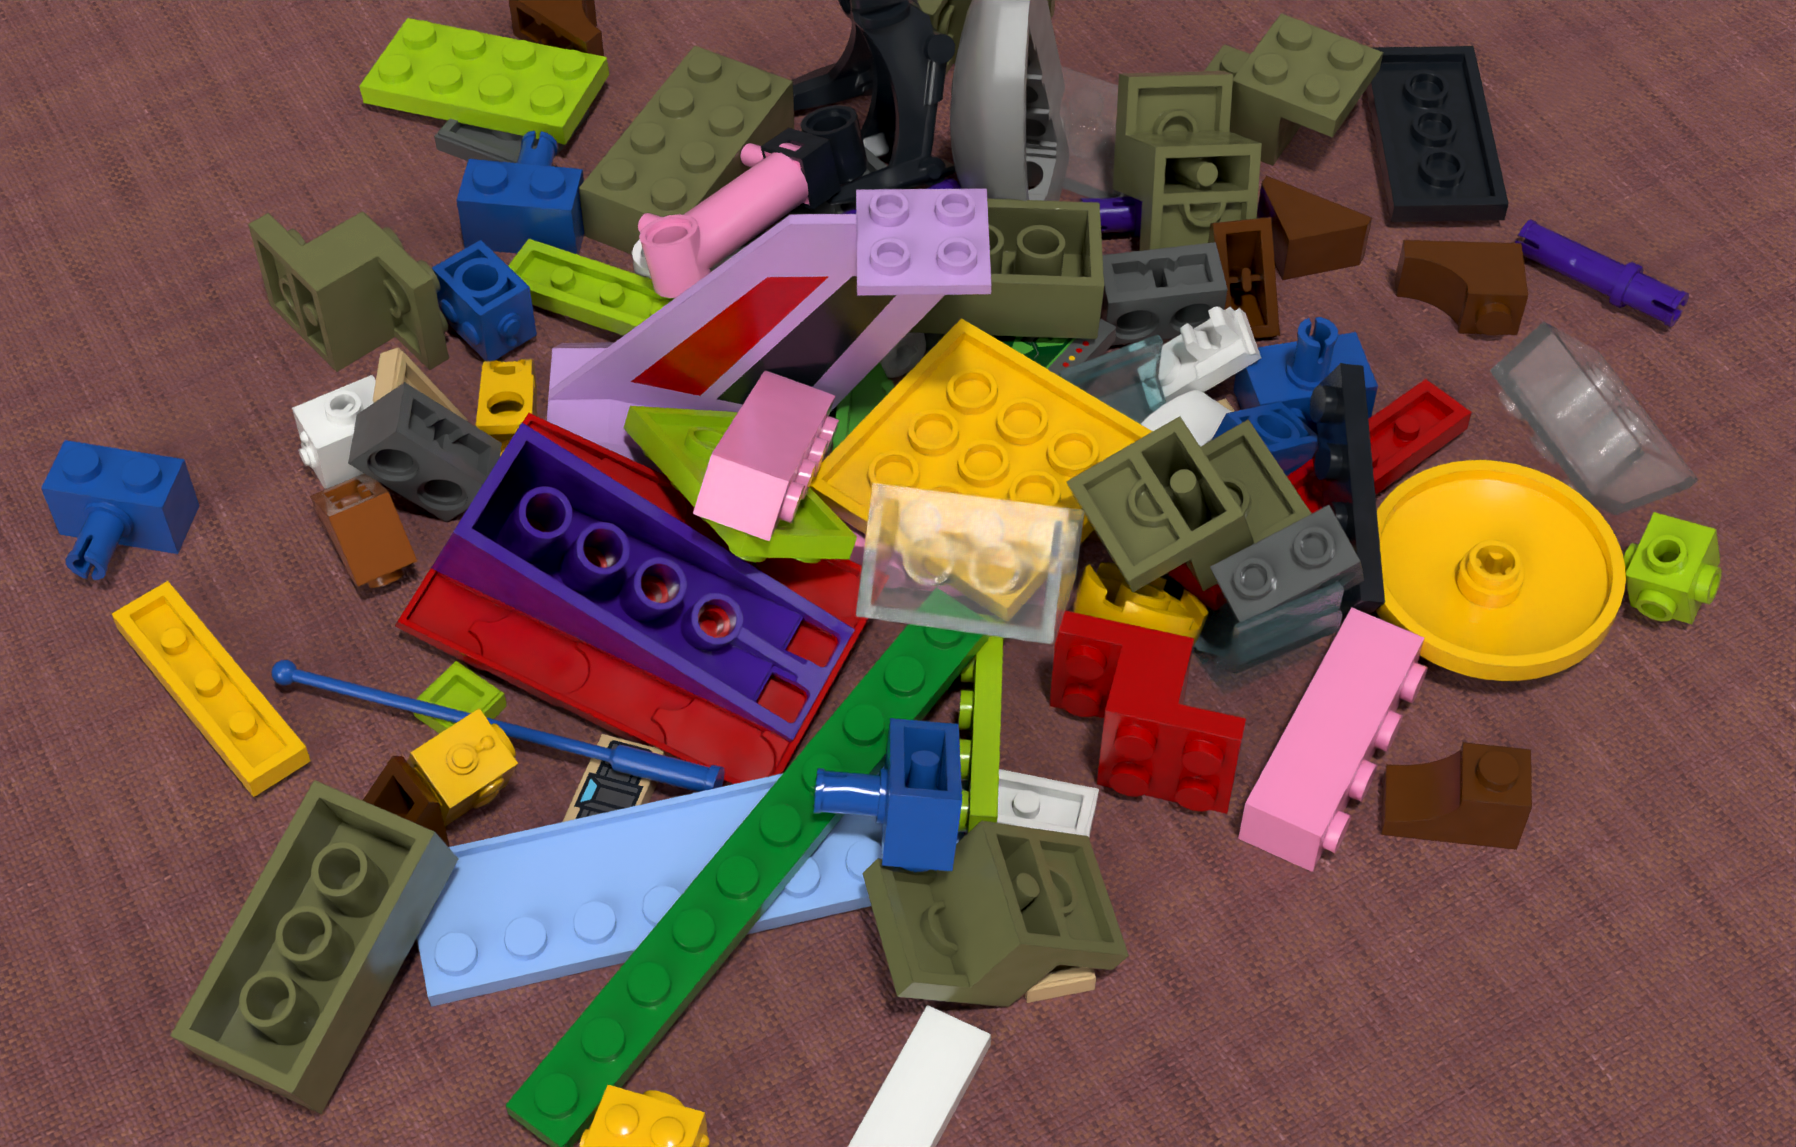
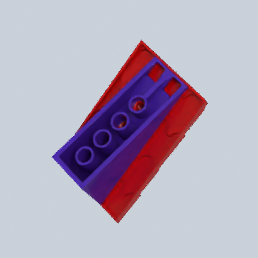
M528 412L398 619L395 627L481 671L486 670L554 706L563 707L625 740L664 751L665 756L708 767H711L713 764L722 766L725 771L722 785L724 787L782 774L890 578L849 559H821L818 563H805L794 558H766L763 562L743 560L729 550L727 543L710 524L703 521L700 516L693 514V505L680 491L670 484V480L666 475Z

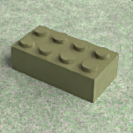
M694 46L579 187L585 237L632 255L633 247L640 239L638 223L644 214L652 213L660 217L684 215L752 168L745 166L741 161V151L746 144L752 143L762 146L788 127L795 129L793 81Z
M987 199L991 294L944 295L908 332L946 334L962 318L987 334L995 336L1097 339L1104 291L1100 203Z
M314 780L170 1036L201 1058L322 1114L459 859L436 832Z

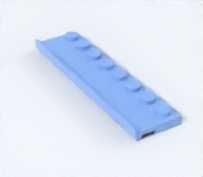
M782 774L449 847L459 860L417 936L426 990L431 1007L625 963ZM845 814L747 934L870 907L871 902L862 873L878 858L882 859V824H876V816ZM958 832L956 844L965 836L964 832Z

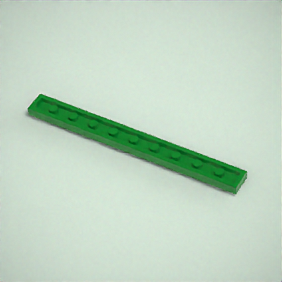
M935 591L505 1105L508 1115L551 1147H573L585 1129H588L592 1124L607 1085L621 1088L845 815L821 812V814L813 813L817 768L825 769V771L877 775L885 765L890 718L922 721L989 639L991 625L939 591Z

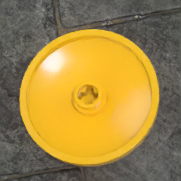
M1466 460L1451 462L1426 469L1408 478L1389 493L1377 509L1385 603L1375 611L1381 620L1424 637L1420 656L1430 662L1459 674L1485 680L1522 681L1537 679L1558 673L1579 663L1590 655L1610 632L1625 591L1626 572L1621 547L1613 530L1602 514L1581 494L1554 477L1532 468L1502 461Z

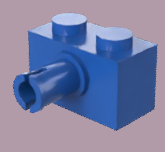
M530 131L522 137L517 163L468 159L456 199L464 247L467 248L482 240L492 251L517 254L526 241L532 239L579 255L585 234L579 187L584 182L583 169L552 166L553 159L557 154L558 144L551 135L542 131L536 149H533L536 138L535 131Z
M1315 317L1314 330L1311 336L1309 335L1312 323L1310 318H1308L1299 325L1297 341L1258 347L1261 359L1236 373L1233 390L1241 410L1281 401L1316 434L1317 425L1310 416V399L1313 389L1340 363L1364 366L1368 419L1372 416L1378 384L1357 333L1352 332L1338 335V329L1335 324L1322 317Z
M64 440L41 487L59 534L77 537L72 550L65 559L67 567L76 575L87 579L94 565L95 568L91 575L93 580L104 578L118 544L178 554L199 508V502L184 459Z
M890 718L884 769H880L879 775L825 771V769L817 768L813 813L821 814V812L876 816V824H882V866L901 867L912 872L928 870L953 871L962 805L959 724Z

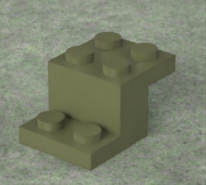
M1281 13L1251 54L1224 44L1204 71H1225L1233 74L1229 132L1262 143L1261 161L1273 166L1301 125L1333 138L1380 70L1383 52Z
M1225 71L1119 73L1113 189L1142 201L1139 251L1208 243L1210 223L1255 219L1257 217L1262 143L1229 132L1233 74Z
M362 211L306 243L295 229L291 228L287 231L269 213L248 224L270 306L336 372L394 337L429 370L449 359L444 335L448 331V324L439 309L436 294L440 291L439 280L425 261L419 260L416 262L404 250L401 241L389 227L381 229Z
M1181 416L1066 481L1072 495L1132 592L1139 590L1184 563L1204 592L1217 584L1210 566L1312 514L1249 419L1200 447Z
M981 821L956 844L953 871L928 870L912 872L901 867L882 866V859L878 858L862 873L897 997L1009 1007L1057 965L1113 970L1129 956L1088 836Z

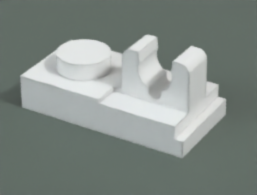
M1213 307L1208 310L1209 320L1194 329L1188 323L1180 328L1181 334L1133 363L1147 408L1151 412H1155L1165 403L1187 392L1199 390L1204 393L1261 359L1246 313L1238 308L1234 311L1231 307L1223 310L1221 307Z

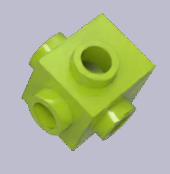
M1653 512L1640 543H1631L1623 557L1630 605L1651 619L1657 621L1675 619L1693 624L1701 604H1711L1718 591L1722 571L1718 567L1720 564L1717 532L1714 528Z

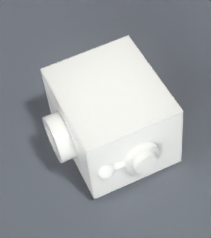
M373 375L292 408L301 440V449H298L300 457L305 466H310L314 470L324 489L364 474L348 464L356 416L374 403L372 400L376 380Z

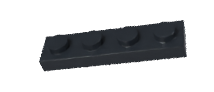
M1340 363L1313 389L1310 399V416L1313 422H1316L1318 450L1315 456L1314 469L1317 479L1321 480L1323 508L1330 505L1361 561L1364 581L1330 598L1332 601L1333 623H1343L1351 607L1370 615L1385 603L1364 366Z

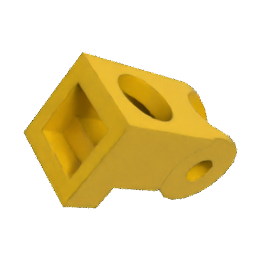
M521 359L512 362L484 361L482 365L476 427L502 443L501 456L528 412L538 417L536 371L533 359Z

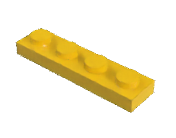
M169 581L164 582L112 613L120 633L253 797L311 762L303 742Z

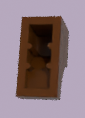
M509 0L513 35L517 38L533 43L604 56L602 31L596 28L597 19L594 0Z
M1403 240L1395 276L1396 297L1415 299L1437 307L1456 322L1458 334L1518 335L1528 299L1522 244Z
M1463 742L1459 751L1437 761L1414 765L1386 764L1382 778L1381 835L1517 850L1532 809L1531 749Z

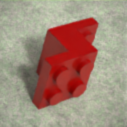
M1062 610L1055 637L1050 707L1064 709L1079 717L1096 716L1104 718L1096 785L1112 788L1126 796L1138 797L1145 795L1176 802L1192 811L1212 810L1227 814L1246 718L1184 705L1194 638Z

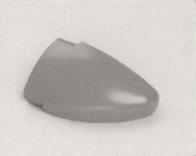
M972 0L967 11L952 79L950 100L951 149L961 189L987 188V199L1059 201L1070 150L1064 121L1059 112L1065 83L1047 0ZM1036 186L1035 188L1028 190V187Z

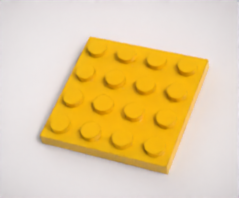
M961 318L821 463L816 477L812 478L809 487L839 518L1006 625H1009L1094 530L1072 495L1066 481L1153 431Z

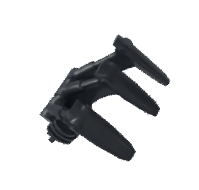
M838 0L844 14L852 20L849 41L837 63L816 69L791 80L793 81L794 111L830 105L859 96L872 95L869 111L861 128L864 147L879 159L891 156L887 167L841 184V191L828 199L827 202L831 205L856 202V190L910 189L926 184L932 186L942 182L945 177L956 172L954 164L932 155L938 102L943 100L947 62L951 60L955 53L953 39L946 34L937 32L931 24L930 16L922 11L917 0Z

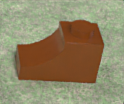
M364 473L310 496L318 517L333 541L347 574L357 586L368 583L370 588L387 585L405 574L403 567L417 562L389 491L377 480Z

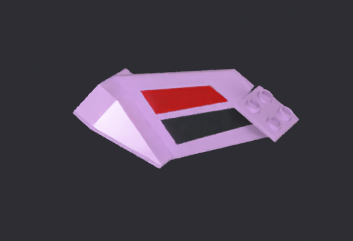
M987 188L856 190V214L788 215L616 342L561 343L552 348L547 421L664 474L652 460L643 454L642 448L624 430L623 427L630 406L738 412L766 370L836 395L831 408L832 411L944 295L991 294Z

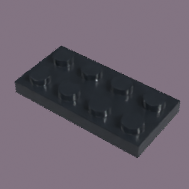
M1474 46L1373 47V49L1383 52L1380 70L1366 91L1390 221L1505 220L1509 203Z

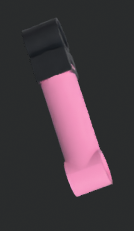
M842 105L823 107L809 113L802 119L800 125L802 131L788 127L762 146L752 143L746 144L741 151L740 157L745 166L752 168L684 215L660 217L652 213L644 214L638 223L639 238L655 293L661 297H678L711 272L710 268L799 205L814 210L841 191L840 184L853 181L862 176L867 171L868 161L855 109Z

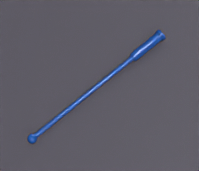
M290 660L276 662L271 671L273 680L282 686L297 682L457 723L471 714L299 670ZM486 717L490 724H497L508 737L610 763L614 771L696 792L719 788L723 785L725 771L722 766L713 764L711 767L621 744L614 749H609Z

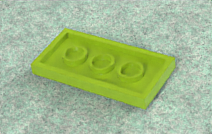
M407 18L359 87L363 103L443 120L454 119L458 120V123L521 136L530 131H535L536 139L540 138L542 131L551 135L557 143L566 145L608 78L609 68L607 57Z
M630 406L623 428L642 448L643 454L659 467L670 480V484L680 491L695 508L711 454L738 412ZM810 487L804 500L801 499L793 522L789 523L780 520L770 541L700 517L703 521L710 524L727 543L729 550L735 556L750 562H763L766 558H794L805 563H818L821 559H850L857 536Z

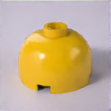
M1100 563L1097 573L1091 565L1085 567L1076 591L1073 612L1194 638L1193 647L1201 634L1208 616L1206 605L1184 589L1180 600L1165 592L1163 589L1167 580L1161 577L1132 592L1114 563Z

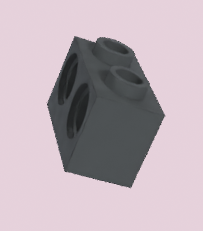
M1216 242L1102 255L1104 291L1100 319L1116 326L1115 342L1112 345L1175 338L1181 334L1180 328L1188 323L1194 329L1209 320L1208 310L1213 307H1221L1223 310L1225 308L1228 289Z
M404 382L357 414L348 464L447 522L468 509L500 458L502 443Z
M1330 505L1210 566L1216 583L1247 641L1364 581L1361 561Z

